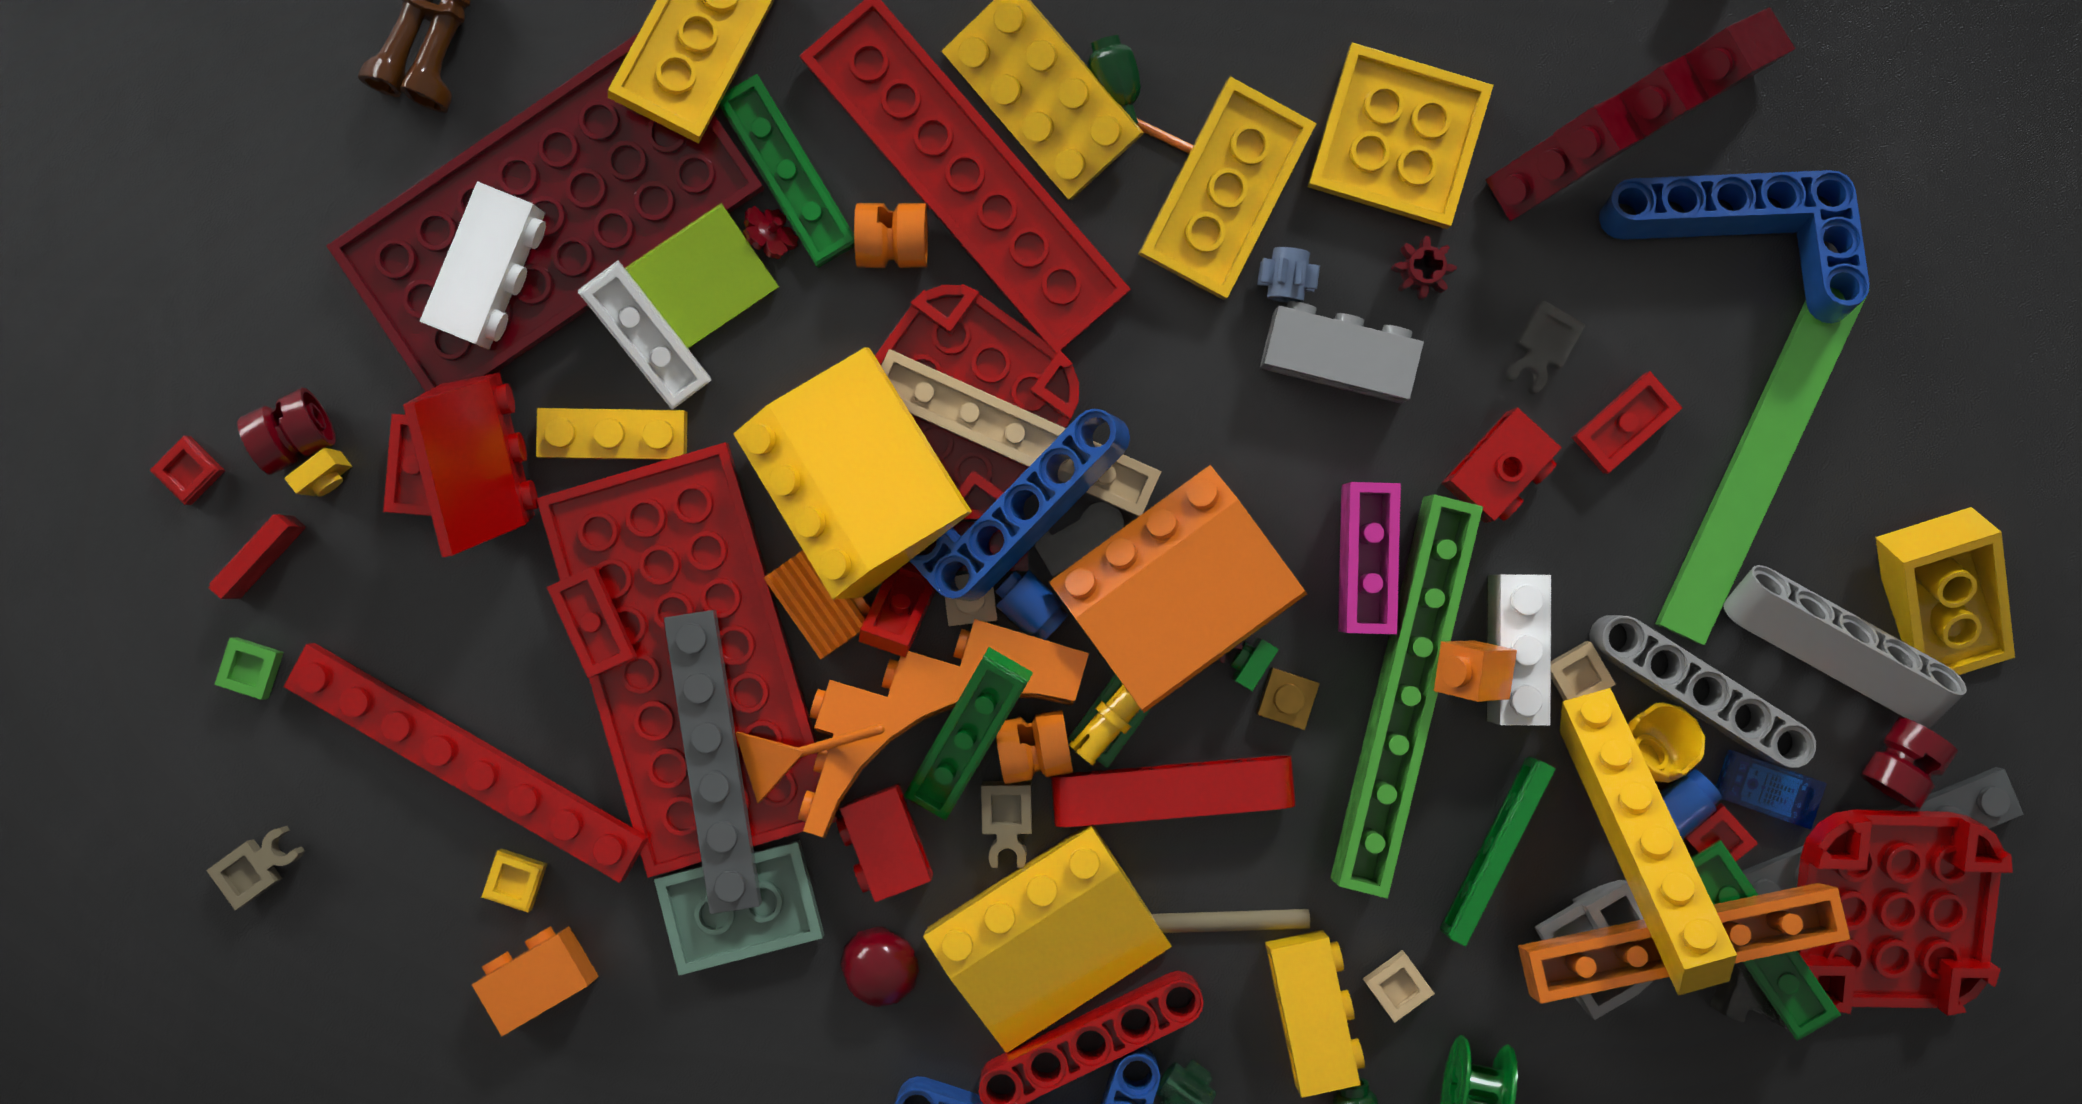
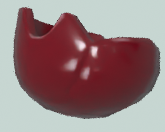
M877 926L859 931L845 945L840 962L846 985L850 992L857 999L874 1007L899 1003L914 989L919 973L918 960L909 942L892 933L886 927Z

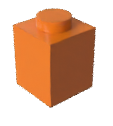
M1475 640L1441 641L1434 691L1476 702L1510 699L1517 650Z

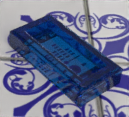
M1728 750L1716 788L1722 795L1723 800L1811 830L1827 783L1736 751Z

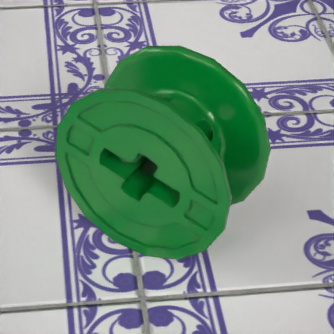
M1463 1035L1457 1037L1450 1049L1446 1062L1440 1104H1515L1518 1073L1514 1048L1508 1044L1500 1048L1492 1067L1471 1063L1469 1041Z

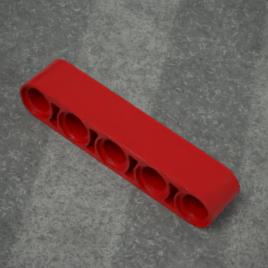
M1285 755L1073 772L1051 777L1056 827H1077L1267 811L1296 806L1292 757Z
M1174 971L1167 973L1017 1046L1008 1053L1005 1052L992 1058L984 1065L981 1071L978 1091L980 1100L983 1104H1026L1192 1023L1203 1010L1204 1001L1198 983L1193 976L1186 972ZM1186 987L1192 991V1000L1187 1006L1173 1008L1166 1002L1167 995L1174 988ZM1132 1009H1141L1149 1016L1147 1023L1137 1030L1128 1029L1121 1022L1124 1014ZM1091 1030L1100 1033L1104 1038V1042L1097 1050L1085 1051L1077 1044L1079 1036L1086 1031ZM1047 1052L1055 1055L1059 1059L1060 1064L1054 1071L1045 1073L1037 1070L1033 1066L1032 1061L1037 1055ZM995 1075H1007L1014 1081L1015 1087L1009 1093L997 1094L989 1087V1080Z

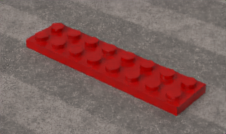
M882 0L862 1L799 55L801 61L1055 354L1059 350L1065 349L1130 293V287Z

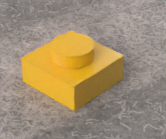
M323 448L284 479L296 494L317 495L321 497L336 489L343 482L341 475L350 469L352 465L341 451Z

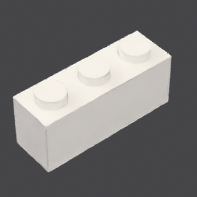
M477 181L420 322L489 350L492 342H497L506 329L508 314L505 313L512 294L517 295L524 285L527 268L523 266L530 249H536L542 241L546 229V223L542 221L545 212L530 202Z
M1488 575L1487 643L1515 649L1517 654L1510 699L1487 701V721L1498 725L1550 726L1551 575Z

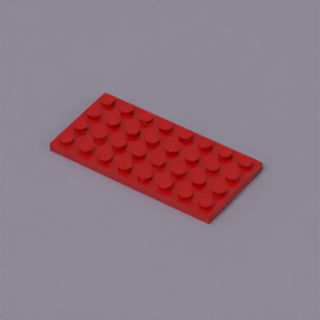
M727 442L536 498L560 581L589 567L596 566L637 655L636 658L589 678L632 827L649 837L640 852L647 878L702 862L665 630V617L716 610L735 733L742 732L794 747H802L817 742L773 592L764 580L767 572L729 443ZM737 740L753 846L803 832L806 822L798 820V816L806 791L816 792L821 773L813 771L818 752L801 757L760 803H757ZM838 812L836 813L832 823L836 822L837 818H839Z

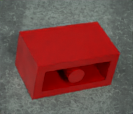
M900 783L842 805L840 808L842 817L837 818L836 823L844 845L847 847L853 844L860 863L853 865L863 893L871 891L874 902H877L932 880L933 871Z

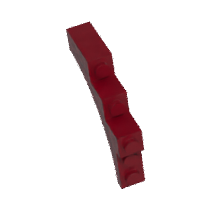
M1770 7L1724 28L1685 55L1660 66L1621 93L1591 107L1555 131L1553 135L1485 179L1509 220L1512 221L1685 114L1759 73L1795 50V47Z

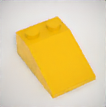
M1972 507L1875 537L1881 580L1901 641L1943 663L1958 675L2015 658L2002 532Z

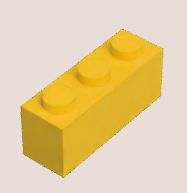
M1323 930L1266 941L1265 945L1294 1082L1301 1097L1359 1086L1360 1080L1357 1069L1365 1068V1061L1359 1039L1350 1038L1347 1021L1355 1019L1349 991H1340L1337 972L1344 971V963L1338 941L1330 942L1329 937Z

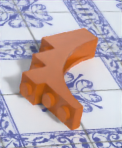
M974 619L971 631L961 629L953 657L962 659L960 666L910 651L906 658L900 656L899 661L890 659L882 682L883 688L890 689L888 697L829 680L826 691L817 690L809 717L817 719L815 724L817 732L836 737L877 724H882L885 731L880 735L818 752L813 771L821 773L816 792L806 791L798 816V820L806 822L803 831L826 839L841 801L862 770L890 742L923 720L954 708L989 647L1033 672L1019 698H1035L1071 706L1076 700L1089 653Z

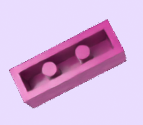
M1349 482L1342 485L1338 632L1397 634L1401 483Z

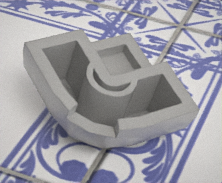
M1617 880L1572 899L1574 904L1546 919L1534 928L1541 940L1642 920L1644 918L1627 881ZM1653 981L1576 996L1575 999L1592 1019L1596 1020L1640 994Z

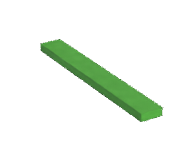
M1830 287L1835 297L1845 300L1839 290ZM1865 299L1840 322L1832 324L1824 323L1814 318L1809 312L1805 300L1655 622L1656 625L1698 645H1705Z

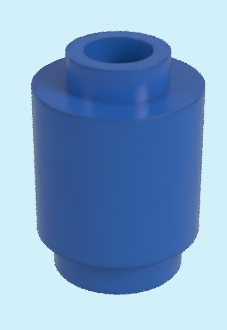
M1030 570L1023 576L1014 571L995 591L1001 597L995 606L1024 634L1046 640L1068 616L1060 607L1063 602Z
M1696 769L1675 781H1671L1660 791L1682 840L1717 810L1715 804L1722 799L1718 789Z

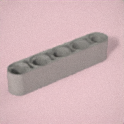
M1754 566L1723 604L1726 614L1742 628L1899 715L1930 728L1934 726L1966 694L1967 688L1964 681L1948 666L1766 566Z
M1606 615L1599 618L1592 625L1589 633L1590 642H1592L1601 657L1763 760L1789 768H1798L1806 765L1813 758L1816 751V740L1813 733L1806 726L1638 619L1630 616ZM1620 624L1627 633V640L1625 645L1616 651L1609 643V633L1615 625ZM1662 651L1668 659V667L1663 675L1657 677L1651 669V660L1657 652ZM1704 678L1709 684L1710 692L1703 702L1698 703L1694 698L1693 688L1699 679ZM1742 705H1747L1751 712V719L1749 724L1740 730L1735 722V715ZM1788 731L1792 737V747L1787 754L1782 756L1778 751L1777 742L1779 737Z

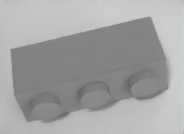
M1288 301L1287 307L1278 306L1273 312L1259 369L1400 404L1410 399L1424 341L1411 338V330L1393 325H1383L1382 331L1364 327L1365 320L1363 318L1345 313H1336L1334 319L1316 315V307L1296 301Z

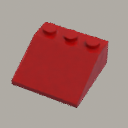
M500 372L442 383L403 404L442 558L453 556L524 526L535 516L534 509H538L536 487L532 480L526 481L522 462L527 459L526 445L522 434L514 432L510 413L515 412L514 396L510 385L502 383Z

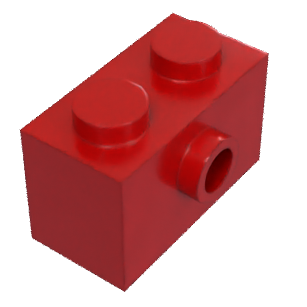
M1517 407L1507 411L1441 484L1460 501L1483 506L1480 519L1484 523L1495 521L1498 517L1505 521L1523 503L1524 499L1519 494L1531 481L1538 485L1553 471L1557 463L1552 458L1562 447Z

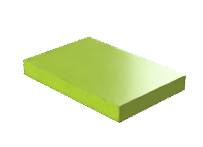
M722 203L625 268L687 348L779 287Z

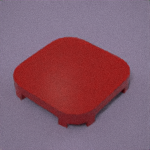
M964 284L941 285L927 291L923 290L910 302L911 307L875 355L880 365H882L888 350L891 349L1064 428L1070 423L1079 403V381L1073 363L1062 351L1059 350L1055 354L1043 339L980 295L979 291ZM912 415L972 511L964 520H978L1028 468Z
M1848 810L1836 812L1820 821L1806 837L1800 856L1797 887L1814 883L1837 887L1850 940L1797 951L1839 1012L1851 1014L1852 1007L1938 1008L1947 1016L1966 1013L1963 1005L1977 998L1987 984L1995 987L2001 971L1999 967L1991 962L2001 873H2013L2012 856L2004 850L1995 833L1989 830L1987 826L1966 815L1942 811Z

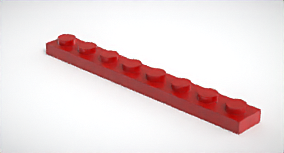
M316 643L305 645L283 686L618 883L626 880L649 838Z

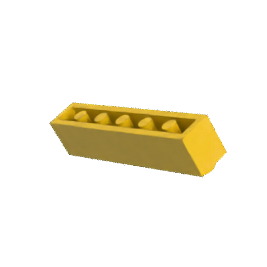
M1611 688L1562 701L1560 734L1678 996L1729 982L1737 957L1735 949Z

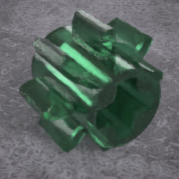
M1193 1059L1190 1060L1186 1068L1177 1062H1173L1160 1078L1156 1092L1162 1098L1159 1104H1212L1216 1091L1208 1086L1213 1079L1210 1076L1211 1073Z

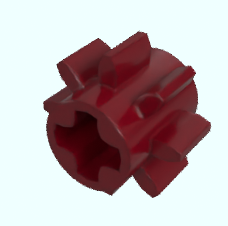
M1425 236L1421 240L1417 250L1408 243L1402 246L1400 250L1406 258L1405 262L1395 263L1391 267V271L1401 273L1404 281L1398 290L1401 292L1409 287L1417 290L1418 300L1421 301L1427 297L1429 287L1431 286L1439 293L1447 290L1448 286L1442 277L1457 270V266L1447 264L1445 254L1450 247L1445 245L1438 249L1431 246L1429 236ZM1422 258L1425 259V266L1434 270L1425 279L1423 278L1422 270L1414 269V265Z

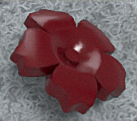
M753 206L745 211L744 225L746 228L743 234L755 249L760 250L763 247V251L768 257L780 259L788 250L796 248L799 239L790 227H783L786 222V215L782 214L779 209L773 211L766 209L762 213L756 206Z

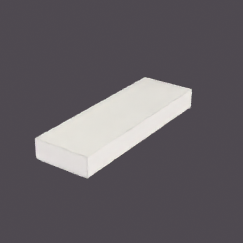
M619 260L578 290L580 296L672 410L711 381L708 373Z

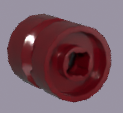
M303 387L279 398L276 401V409L263 406L240 417L237 421L238 431L247 452L257 466L269 475H273L296 464L299 453L310 457L323 448L333 446L336 442L335 432L326 411L314 394Z
M1899 717L1884 739L1887 750L1885 752L1876 751L1860 776L1890 798L1919 811L1935 787L1931 777L1933 775L1942 776L1958 753V750L1946 739L1925 726L1905 717Z

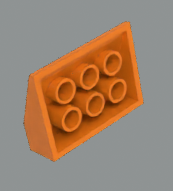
M1211 465L1049 581L1050 585L1143 713L1307 595L1304 588L1239 499Z

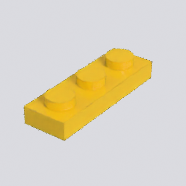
M537 408L536 457L620 460H667L687 454L688 412L685 410Z

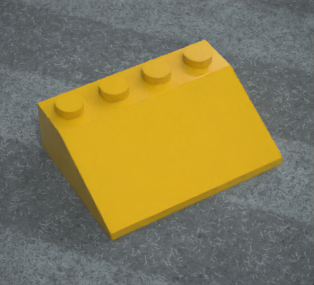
M865 347L769 403L733 433L832 600L864 597L972 513L870 348Z
M1094 825L1080 828L1026 863L1023 868H1018L928 926L923 935V938L950 980L1006 1053L1172 947Z

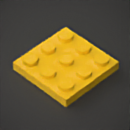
M1352 42L1346 56L1307 187L1444 229L1450 228L1493 85Z

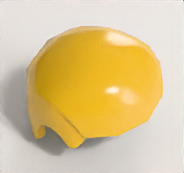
M1664 702L1655 703L1628 723L1656 782L1669 783L1683 777L1699 764L1704 756L1705 735L1698 720L1680 706Z

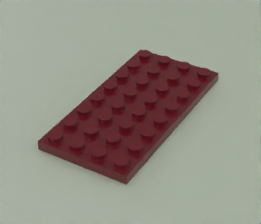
M638 33L326 245L425 392L442 383L497 373L589 310L590 307L580 296L578 290L617 260L626 268L720 203L723 204L730 214L765 190L715 115L698 144L608 98V89ZM477 181L534 204L545 212L542 221L546 223L541 243L536 249H530L523 266L527 268L524 285L517 295L512 294L505 313L508 314L506 329L497 342H492L489 350L420 322Z

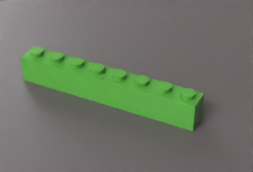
M1435 494L1423 497L1398 598L1397 634L1389 635L1330 877L1339 887L1388 899L1438 692L1434 691L1440 645L1441 641H1451L1483 506Z

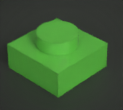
M238 637L229 638L214 685L260 700L269 699L284 652Z

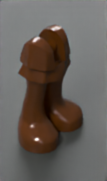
M402 0L404 3L391 33L379 53L364 62L359 71L358 79L363 84L383 94L400 97L403 92L409 99L423 107L446 113L452 102V94L441 80L442 63L458 26H461L465 21V9L470 6V0H441L439 5L434 4L433 0ZM426 19L431 22L416 58L405 76V66L410 50L423 20Z

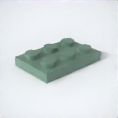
M800 840L754 852L762 904L759 907L710 914L702 865L658 876L654 879L678 976L824 937Z

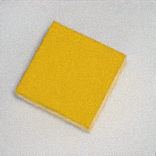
M502 848L497 850L481 897L527 913L532 911L547 863Z

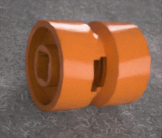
M857 203L854 219V245L857 268H885L889 261H895L899 268H927L928 217L926 203H899L894 211H889L884 203Z
M1063 710L1036 714L1030 723H1027L1022 717L1005 720L996 735L1004 784L1032 780L1034 773L1037 771H1041L1045 777L1073 773Z

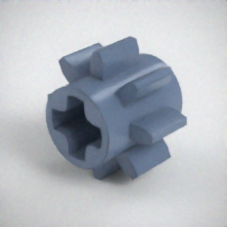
M1275 247L1273 248L1272 259L1262 258L1260 262L1257 285L1268 286L1267 298L1270 300L1286 303L1288 301L1303 303L1305 291L1314 292L1317 289L1320 265L1309 264L1310 252L1307 250Z

